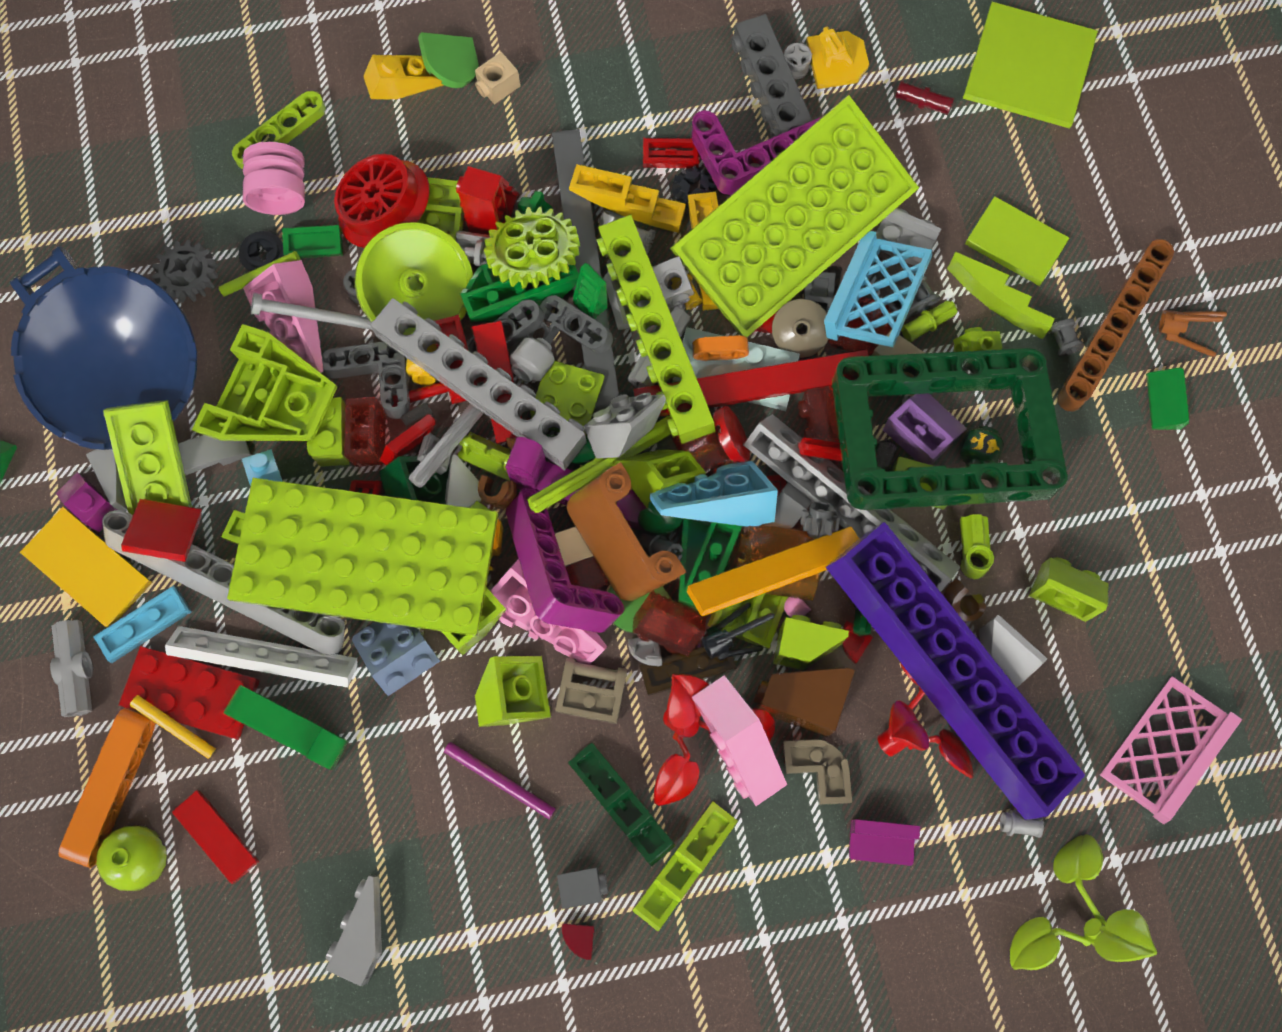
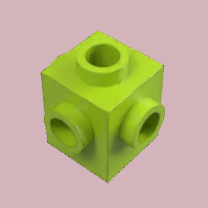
M981 327L966 329L964 331L965 334L953 340L954 352L1002 350L1000 331H983Z

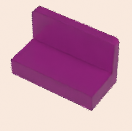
M857 819L851 820L849 859L912 866L914 862V842L920 839V826Z

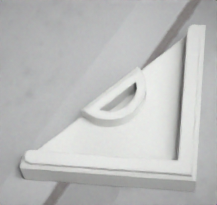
M453 454L449 462V475L445 495L446 505L470 508L476 500L479 502L481 500L478 493L479 481L456 454Z

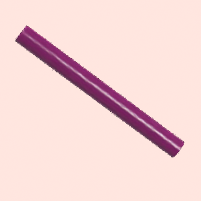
M449 742L446 746L445 754L545 818L550 819L556 810L554 807L454 743Z

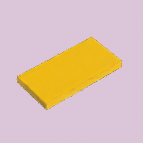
M64 507L20 551L23 556L105 627H109L117 622L153 583L118 552L109 548L105 541Z

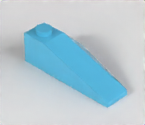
M753 461L721 466L717 468L716 474L709 477L705 474L695 476V482L691 484L677 483L651 493L650 500L660 515L748 527L775 522L778 490Z

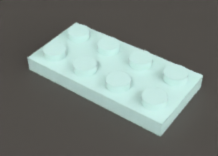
M686 327L683 339V346L696 378L796 362L800 355L799 353L748 342L749 355L744 358L700 361L693 358L692 342L702 337L722 335ZM673 377V382L681 381L679 377ZM790 395L748 402L786 411Z

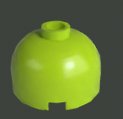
M126 826L115 830L103 840L97 851L96 865L99 876L107 885L120 891L144 889L150 883L155 882L165 868L166 847L162 845L157 832L145 826Z

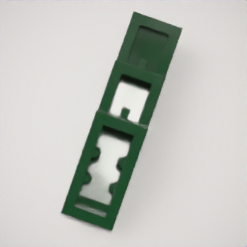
M590 743L568 762L651 867L676 847L674 842L593 743Z

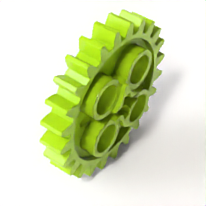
M527 207L526 214H521L516 210V217L511 218L505 215V223L496 222L497 230H489L490 238L485 239L486 248H484L488 267L492 269L494 276L499 275L502 283L509 279L512 287L518 282H521L523 289L531 282L534 288H538L539 281L550 285L549 278L553 277L560 280L559 272L569 273L568 265H575V256L580 255L578 248L580 241L576 226H572L570 218L564 220L562 212L554 216L553 209L543 213L542 207H539L536 213H532L530 207Z

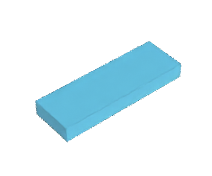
M173 585L93 637L107 661L113 663L192 611L178 588Z

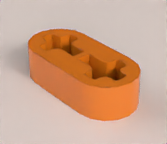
M745 336L702 337L692 342L693 358L700 361L740 359L749 355L748 338Z

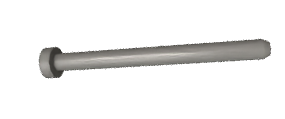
M253 293L251 314L259 315L260 311L372 330L370 326L372 322L367 317L262 299V294Z

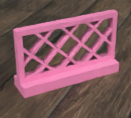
M1172 676L1106 765L1100 776L1154 814L1153 817L1165 824L1176 814L1242 719L1232 712L1227 714ZM1172 687L1184 695L1186 706L1169 707L1167 694ZM1162 702L1164 709H1157ZM1205 709L1216 718L1210 726L1198 727L1194 710ZM1188 711L1191 728L1175 729L1171 713ZM1165 714L1169 730L1152 732L1149 718L1152 715ZM1145 725L1146 733H1139ZM1206 731L1203 737L1200 739L1199 732ZM1193 733L1196 744L1195 748L1190 751L1180 752L1176 734ZM1170 735L1174 752L1157 754L1153 737ZM1148 738L1151 755L1134 757L1131 744L1133 740ZM1127 750V752H1128V757H1126V758H1121V757L1123 756V754L1125 753V751ZM1181 756H1188L1183 763ZM1175 757L1178 767L1177 773L1175 775L1162 776L1158 759ZM1153 760L1156 777L1139 779L1135 761ZM1130 762L1133 780L1122 781L1111 773L1117 763ZM1169 780H1171L1170 783H1169V784L1167 785V787L1165 788L1163 781H1169ZM1158 782L1160 797L1155 804L1143 796L1141 783ZM1135 784L1136 790H1134L1129 785Z

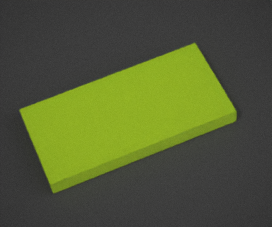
M168 400L104 409L103 412L128 513L134 514L139 499L192 507Z

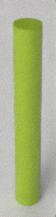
M296 251L289 253L219 286L220 293L224 297L242 289L274 263L299 261L300 257Z

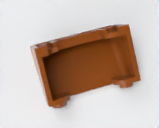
M620 462L575 492L567 502V511L616 595L624 601H633L685 574L686 570L678 557L670 551H660L650 557L646 555L617 506V501L624 498L631 488L630 477Z

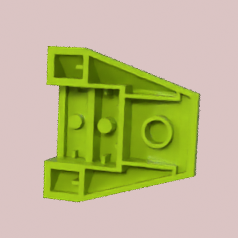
M242 324L230 348V351L239 359L217 406L204 403L192 430L220 441H313L338 387L269 332Z

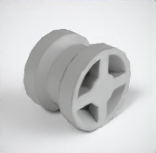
M803 43L790 44L784 52V57L794 79H801L809 71L812 53L810 48Z

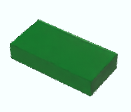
M339 225L282 228L284 256L294 251L298 253L300 258L343 256L342 232Z

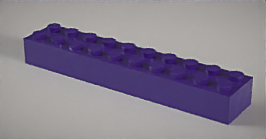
M883 522L866 532L827 565L826 569L1024 820L1049 816L1084 778V772L889 526Z

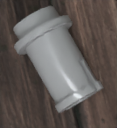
M1009 810L1008 813L1003 812L1001 814L1000 830L1006 832L1008 836H1012L1015 833L1040 838L1044 831V821H1042V817L1024 820L1020 814Z

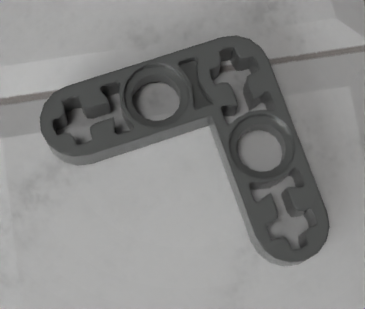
M549 296L541 303L540 307L544 312V319L550 322L551 325L548 326L542 322L538 328L513 345L509 352V358L522 340L533 338L534 332L539 328H544L545 335L543 339L549 344L552 343L561 330L596 353L607 351L612 345L613 336L601 323L562 298ZM553 307L559 309L557 314L551 312ZM581 317L582 326L576 331H571L570 324L572 320ZM591 330L603 338L598 342L587 334Z
M376 342L334 348L322 354L323 373L331 379L379 372L380 398L385 414L392 419H399L408 414L410 410L408 374L406 373L407 358L388 344ZM395 352L394 358H389L390 353ZM376 354H379V361H377ZM362 355L371 357L365 364L356 363L357 358ZM333 361H337L335 364L336 366L330 367L332 366ZM391 375L401 376V380L398 383L389 384L386 382ZM392 394H397L399 402L397 407H392L394 404Z

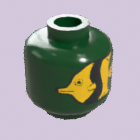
M979 426L967 433L960 450V457L966 463V467H969L970 464L998 463L1004 448V442L997 430L988 426Z

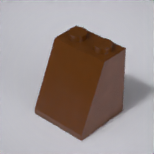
M840 668L771 674L767 682L762 680L761 684H759L754 702L759 704L758 708L769 712L775 719L828 737L836 731L855 670Z

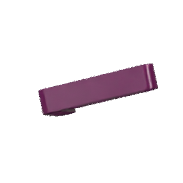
M703 110L696 113L693 117L691 138L717 189L723 194L731 195L778 156L777 152L785 150L822 117L736 153L717 116L711 111ZM700 128H708L710 130L702 131ZM720 151L722 152V154L717 155L713 154L712 152ZM752 163H758V164L761 165V166H760V167H753V166H751L750 164H752ZM726 174H732V175H734L735 177H734V178H726V177H724V175H726Z
M525 437L516 438L505 466L510 481H515L518 489L522 490L524 487H530L538 492L573 472V470L567 468L563 470L558 465L546 462L543 447L539 443ZM630 490L624 498L617 501V506L630 528L644 530L639 525L637 517L640 511L646 509V506L637 494ZM575 492L558 501L557 503L567 506L569 498Z
M530 487L522 488L506 508V516L535 614L540 620L548 624L598 633L605 632L623 614L624 605L622 601L610 592L570 584L547 508L540 513H535L531 510L528 498L538 491Z

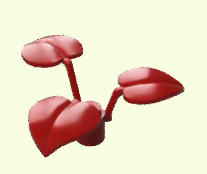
M901 664L902 669L908 676V678L913 683L918 685L916 681L912 678V676L909 674V672L905 669V667ZM920 686L918 694L909 705L900 700L892 704L889 728L877 737L881 749L888 756L893 757L906 747L910 750L915 748L925 751L929 748V743L935 742L939 744L940 753L951 766L970 779L974 778L971 758L963 742L947 729L939 731V736L933 735L928 737L926 730L919 723V720L916 719L913 708L925 695Z
M672 674L671 692L667 710L663 715V722L675 732L673 739L678 742L683 752V757L679 754H673L666 759L660 768L654 788V803L658 806L685 798L693 791L699 779V766L696 762L689 760L690 752L683 738L693 737L698 732L699 727L709 730L707 724L700 720L699 716L702 715L692 699V696L709 686V684L693 675ZM754 708L752 711L760 719L770 743L775 731L776 722L769 712L760 708Z

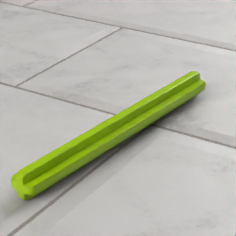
M666 416L656 422L650 432L620 457L595 458L528 498L529 507L535 513H540L613 467L615 460L637 455L671 435L666 421L671 416Z

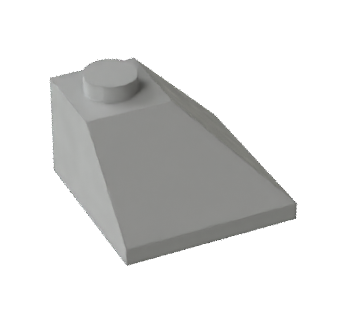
M999 615L979 629L980 643L1016 688L1047 660L1039 650Z

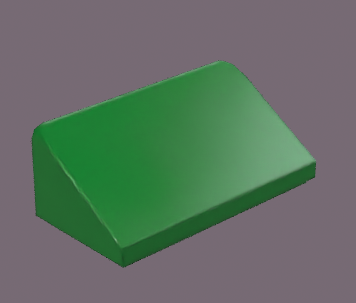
M1172 368L1147 373L1152 430L1183 429L1189 424L1184 368Z

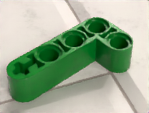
M242 685L238 686L223 712L329 770H334L349 743L346 739Z

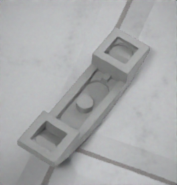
M203 435L178 443L185 476L217 463L225 466L251 456L246 441H220Z

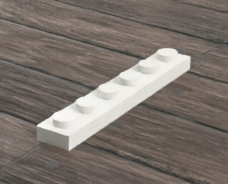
M182 626L176 628L165 645L166 655L343 687L349 686L357 669V658L338 654L326 655L315 650Z

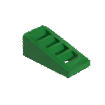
M585 263L580 269L573 295V303L580 311L595 319L608 308L606 282L589 264Z

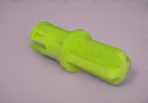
M945 301L930 311H922L921 316L903 325L901 332L907 341L912 342L928 331H936L938 325L958 313L957 308L952 301Z

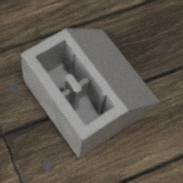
M643 393L636 397L620 395L613 398L611 405L606 409L594 413L593 419L584 425V429L596 458L620 457L654 428L665 404V395H651V393Z

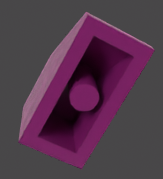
M78 472L56 492L61 502L73 514L97 532L103 529V517L107 513L117 510L110 505L108 499Z

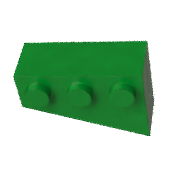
M683 518L681 564L686 573L681 575L679 579L678 607L700 615L687 593L688 586L725 572L742 526Z

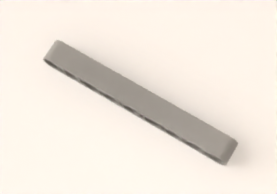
M114 510L103 517L105 543L112 550L322 654L334 655L342 650L345 623L339 616L230 601L227 599L234 568L233 564L194 545H191L185 562L123 552L121 543L133 515L122 510Z

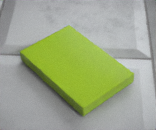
M994 196L965 245L1040 286L1069 240V237Z

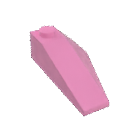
M302 260L274 263L243 287L250 306L253 293L262 294V299L315 308L313 287ZM260 311L259 315L254 314L259 322L264 321L271 330L270 334L317 371L323 372L317 320Z
M519 558L490 590L506 608L499 621L511 628L513 625H516L528 631V636L535 640H538L540 637L554 644L556 651L574 658L580 663L590 665L607 648V645L597 632L552 625L543 622L537 617L532 606Z

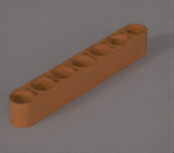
M1163 239L1152 241L1137 260L1058 393V403L1064 410L1069 412L1079 410L1092 396L1174 256V248L1168 241ZM1139 277H1142L1143 279H1145L1146 282H1143L1142 280H1140ZM1125 299L1130 300L1133 305L1128 304ZM1111 321L1116 322L1120 328L1115 327ZM1098 344L1103 345L1106 348L1107 352L1102 351L1098 347ZM1084 367L1091 369L1093 375L1088 374ZM1070 390L1076 391L1080 399L1073 397Z

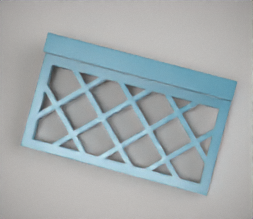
M869 231L861 238L825 317L824 324L827 338L838 341L840 336H845L894 348L932 258V250L877 239L876 232ZM880 250L890 251L895 255L882 262L878 258ZM913 256L922 258L921 263L910 268L904 261ZM900 263L903 271L890 276L885 268ZM881 271L885 279L871 285L868 277ZM909 277L912 282L911 286L899 291L895 282ZM889 285L894 293L880 299L876 291ZM871 294L875 302L860 307L858 303L859 298ZM899 300L902 308L889 314L885 305ZM880 308L884 317L870 322L865 314ZM861 317L865 325L857 329L847 327L849 321ZM889 323L892 328L889 337L877 334L874 330Z

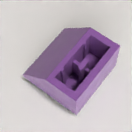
M929 393L915 394L910 397L888 418L883 428V431L914 460L932 465L967 430L962 423Z

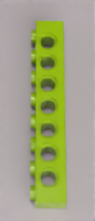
M628 215L599 226L601 238L596 239L602 256L608 254L611 263L606 264L611 280H618L620 285L616 292L621 306L627 305L630 314H627L626 318L632 332L637 330L640 339L636 341L642 358L648 357L650 366H647L646 370L652 384L657 382L661 390L656 395H665L666 401L662 410L668 408L671 418L666 421L672 437L678 435L681 444L715 432L713 418L632 216ZM622 250L630 251L625 256L617 255ZM631 275L640 276L636 281L627 280ZM641 300L650 301L645 307L637 306V303ZM652 325L660 327L655 333L646 331ZM661 351H668L671 353L670 356L665 359H659L656 357L657 354ZM671 377H679L681 379L680 383L674 386L668 385L666 382ZM682 403L692 405V408L687 412L676 410Z

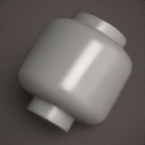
M525 338L510 356L512 372L519 379L528 383L541 380L555 360L551 352V345L543 338Z

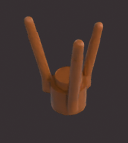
M1163 310L1159 321V332L1166 333L1165 340L1175 341L1198 352L1215 357V351L1178 335L1179 333L1186 332L1189 321L1222 322L1223 317L1227 316V312H1178Z

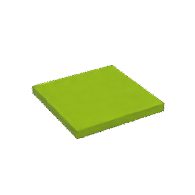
M992 2L963 99L1070 129L1074 121L1098 30Z

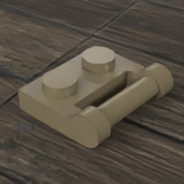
M567 657L555 711L557 713L617 724L628 669L618 667V670L578 663L576 659ZM573 675L615 682L614 690L572 682Z

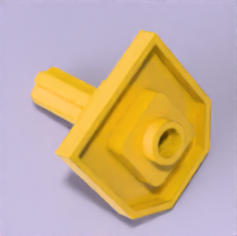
M827 26L823 28L821 34L807 37L806 44L812 53L811 66L817 89L858 83L868 70L869 61L864 40L849 31L836 32Z

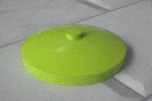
M402 223L381 231L364 248L356 266L355 290L359 304L371 322L376 319L392 298L401 304L404 301L409 303L417 310V315L423 320L430 318L435 321L458 314L460 320H462L467 310L460 293L466 288L473 273L465 252L447 233L427 224ZM408 328L403 335L413 334L416 328Z

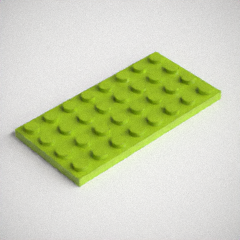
M848 95L670 249L676 257H680L685 268L739 335L748 337L915 193L919 187L850 95Z
M252 478L227 599L234 602L478 636L498 513L474 508Z

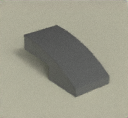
M822 272L804 288V299L819 304L828 313L834 300L836 273Z

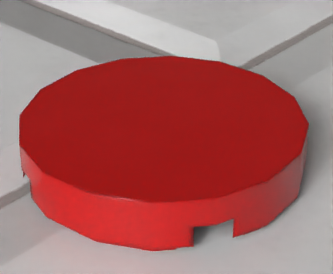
M728 406L715 410L713 421L715 426L720 425L721 433H718V439L725 453L734 463L749 461L751 457L750 450L744 446L747 437L739 419Z

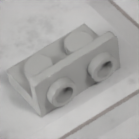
M896 208L882 220L876 232V238L932 250L941 229L929 220L918 219L909 215L907 211ZM880 250L881 252L886 253L892 257L895 256L893 252ZM913 256L904 261L914 266L921 263L922 258Z

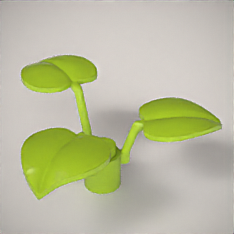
M1091 835L1078 836L1062 847L1054 859L1053 870L1061 882L1072 883L1075 881L1077 889L1095 918L1088 920L1084 925V936L1061 928L1052 929L1051 922L1045 917H1037L1025 922L1016 932L1010 947V964L1014 970H1038L1050 965L1060 951L1058 935L1079 941L1085 946L1092 944L1102 958L1112 962L1136 961L1157 955L1148 924L1140 913L1132 909L1119 910L1110 915L1106 922L1085 890L1082 880L1095 879L1103 865L1102 850L1098 842Z

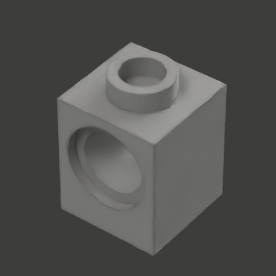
M679 256L652 267L667 305L672 303L673 306L682 305L690 300L689 296L694 295L691 283ZM674 277L682 279L681 286L678 289L670 290L667 288L670 279Z

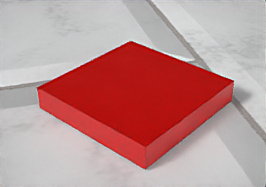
M139 499L121 543L122 551L185 562L202 517V509Z

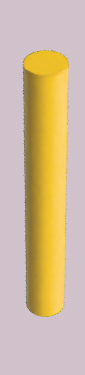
M139 695L131 701V707L209 759L215 752V747Z

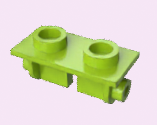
M472 432L468 436L465 435L459 443L462 448L457 456L467 463L510 481L505 466L511 450Z

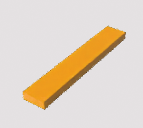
M848 527L834 532L832 535L820 537L688 586L687 593L700 615L705 616L827 570L826 566L855 543L859 537L852 527Z

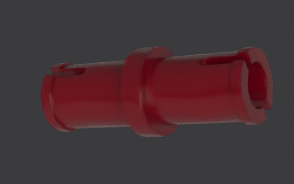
M904 81L900 82L895 99L918 105V109L924 110V108L943 113L948 116L954 101L953 97L932 92L930 87L926 86L923 89Z

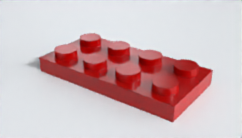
M140 646L118 706L137 711L130 706V703L139 695L180 724L239 740L245 724L223 712L239 685L256 692L260 680L181 657L166 655V653Z

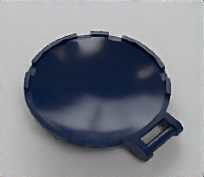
M60 245L51 251L53 255L22 277L17 276L10 281L12 288L25 304L21 312L23 316L17 331L14 330L11 342V356L14 357L16 373L13 377L23 402L46 429L56 436L65 438L82 447L112 450L103 412L106 408L168 400L173 422L177 419L185 408L194 387L197 373V349L191 326L185 314L163 288L152 280L126 269L110 266L79 268L70 254ZM58 266L63 268L64 271L35 292L31 289L32 285Z

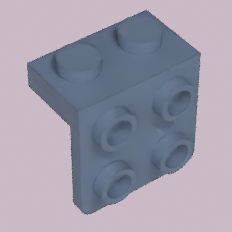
M374 622L352 638L371 676L387 696L440 662L436 653L416 627Z

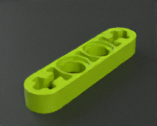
M307 91L301 94L238 142L232 150V156L238 167L243 169L242 155L244 150L250 145L261 142L266 134H274L276 136L273 142L287 144L319 120L326 111L321 95L315 91ZM309 103H312L313 105L317 106L315 108H312L310 106L308 107L307 105ZM299 110L301 111L302 115H305L303 118L301 117ZM294 117L297 119V123L294 126H283L287 118Z

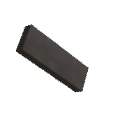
M704 646L662 658V666L639 665L648 696L670 690L672 674H688L703 680L737 669L734 657H728L722 661H719L718 657L711 659Z

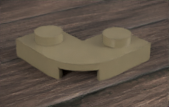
M824 740L783 742L785 774L816 773L819 805L852 803L848 761L836 747Z

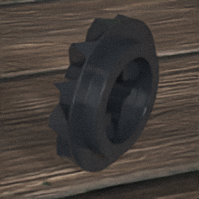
M694 165L690 169L683 168L681 173L675 175L672 192L677 202L685 203L686 208H689L688 195H690V184H694L698 180H700V189L696 188L691 194L717 193V187L706 168L699 169Z
M267 231L250 234L243 240L239 248L240 262L247 271H253L284 256L281 239ZM260 245L268 252L266 253L265 261L261 260L258 256L260 255Z

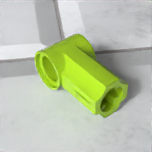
M982 514L961 517L960 519L963 556L960 567L963 574L970 579L983 577L994 563V555L990 550L988 517L982 516ZM970 557L981 559L984 567L973 565Z

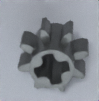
M821 501L813 502L809 506V511L802 510L800 524L804 525L803 530L807 531L808 536L818 539L826 535H832V530H839L840 517L837 516V510H834L831 504Z

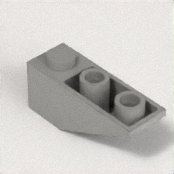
M369 875L367 880L362 879L355 892V898H358L353 911L348 910L340 925L343 933L338 942L334 941L326 955V960L329 961L326 971L359 986L368 984L382 953L380 877L376 875Z

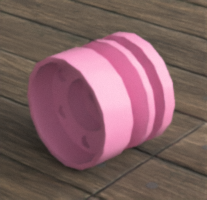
M259 142L246 148L243 154V174L245 176L243 180V202L254 211L270 215H286L303 208L305 203V185L303 183L305 158L302 152L293 146L278 142Z

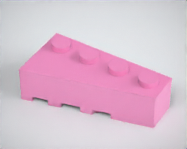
M725 675L692 696L711 732L710 736L719 749L718 753L727 765L726 769L729 775L734 780L733 784L743 799L749 796L755 806H757L787 785L760 719Z

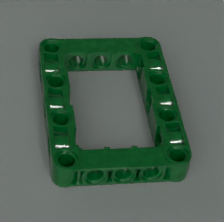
M1035 349L858 356L844 358L836 368L832 378V388L848 502L856 509L873 510L1047 500L1055 496L1068 480L1044 355ZM1023 366L1029 368L1030 371H1027L1026 369H1024ZM963 369L970 370L972 374L966 373ZM904 372H909L914 377H909L905 375ZM844 375H851L855 380H849ZM1011 389L1024 464L1008 465L1007 462L970 464L969 467L946 468V466L910 467L907 471L885 472L881 467H877L875 453L877 439L873 438L871 425L873 410H869L867 396ZM1043 476L1049 478L1052 484L1047 483ZM981 479L989 481L992 488L985 486ZM920 483L928 484L932 491L923 489ZM858 486L867 487L871 494L862 493Z

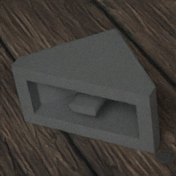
M788 482L777 496L775 522L765 523L762 526L783 540L801 518L802 510H807L812 501Z

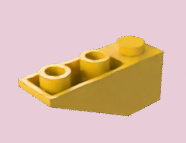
M372 55L363 76L371 99H400L443 86L440 79L433 75V73L429 74L426 70L422 56Z

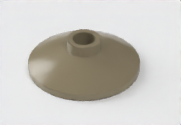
M796 299L783 305L776 313L772 324V334L777 346L782 350L799 353V358L809 357L818 353L829 339L826 336L824 324L827 315L826 311L819 304L807 299ZM800 323H804L807 326V332L802 335L796 332V327Z

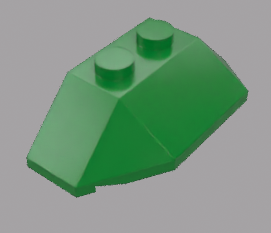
M486 263L479 266L460 295L471 321L492 323L524 300H532L540 306L549 296L563 298L577 284L579 273L575 265H568L570 272L564 273L560 271V280L551 277L549 278L550 285L539 281L538 288H534L531 282L523 289L521 282H518L514 287L510 285L509 279L502 283L499 275L494 276L492 269ZM529 309L525 313L529 315L532 314V311Z

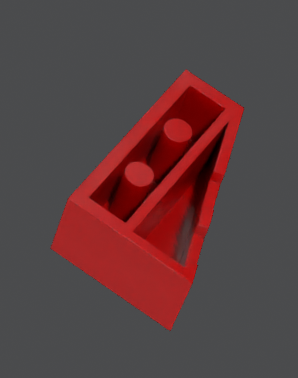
M470 166L467 167L465 175L459 177L456 193L459 194L460 207L463 208L464 221L467 223L469 232L489 235V230H497L496 222L505 223V215L511 217L520 193L514 191L515 188L509 186V182L501 175Z

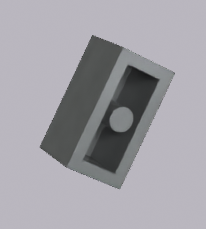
M599 868L557 875L562 909L603 902V894L609 893L606 873L600 874Z

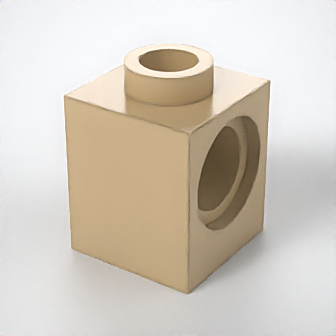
M502 52L475 69L477 79L475 86L482 97H488L494 105L521 87L518 70Z

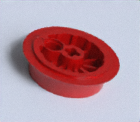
M389 154L372 155L353 165L340 180L334 197L338 222L344 237L350 243L365 248L377 234L391 226L402 223H417L426 209L430 194L429 181L425 172L418 165L407 160H400Z

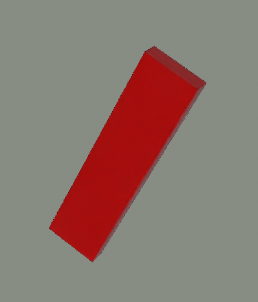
M502 321L472 326L477 352L488 360L487 365L495 370L501 368L512 377L511 381L515 384ZM483 377V382L485 383L487 378ZM502 394L497 398V402L505 403L510 400L511 395ZM491 418L497 444L506 442V438H517L516 435Z

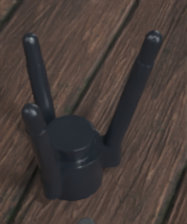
M750 602L745 603L721 622L705 630L706 634L701 636L708 656L711 659L718 657V660L722 661L728 657L763 651L764 647L762 645L729 650V648L733 646L732 638L775 617L774 613L759 617L730 632L726 629L721 631V629L751 607Z

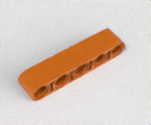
M123 708L117 714L61 842L58 853L59 857L88 868L96 865L97 851L103 840L112 832L155 729L156 723L145 715Z

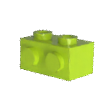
M341 397L332 399L314 440L307 441L308 454L313 457L320 467L350 465L349 408Z

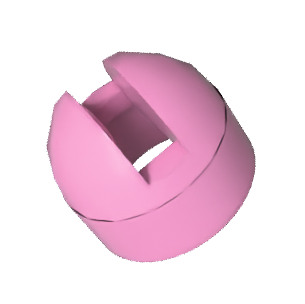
M793 592L784 604V610L789 617H792V615L805 616L811 610L796 592Z

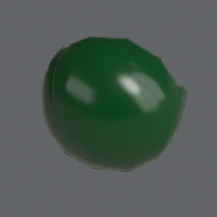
M651 501L648 504V508L640 511L637 517L639 525L646 532L657 535L675 531L681 526L683 518L660 515Z

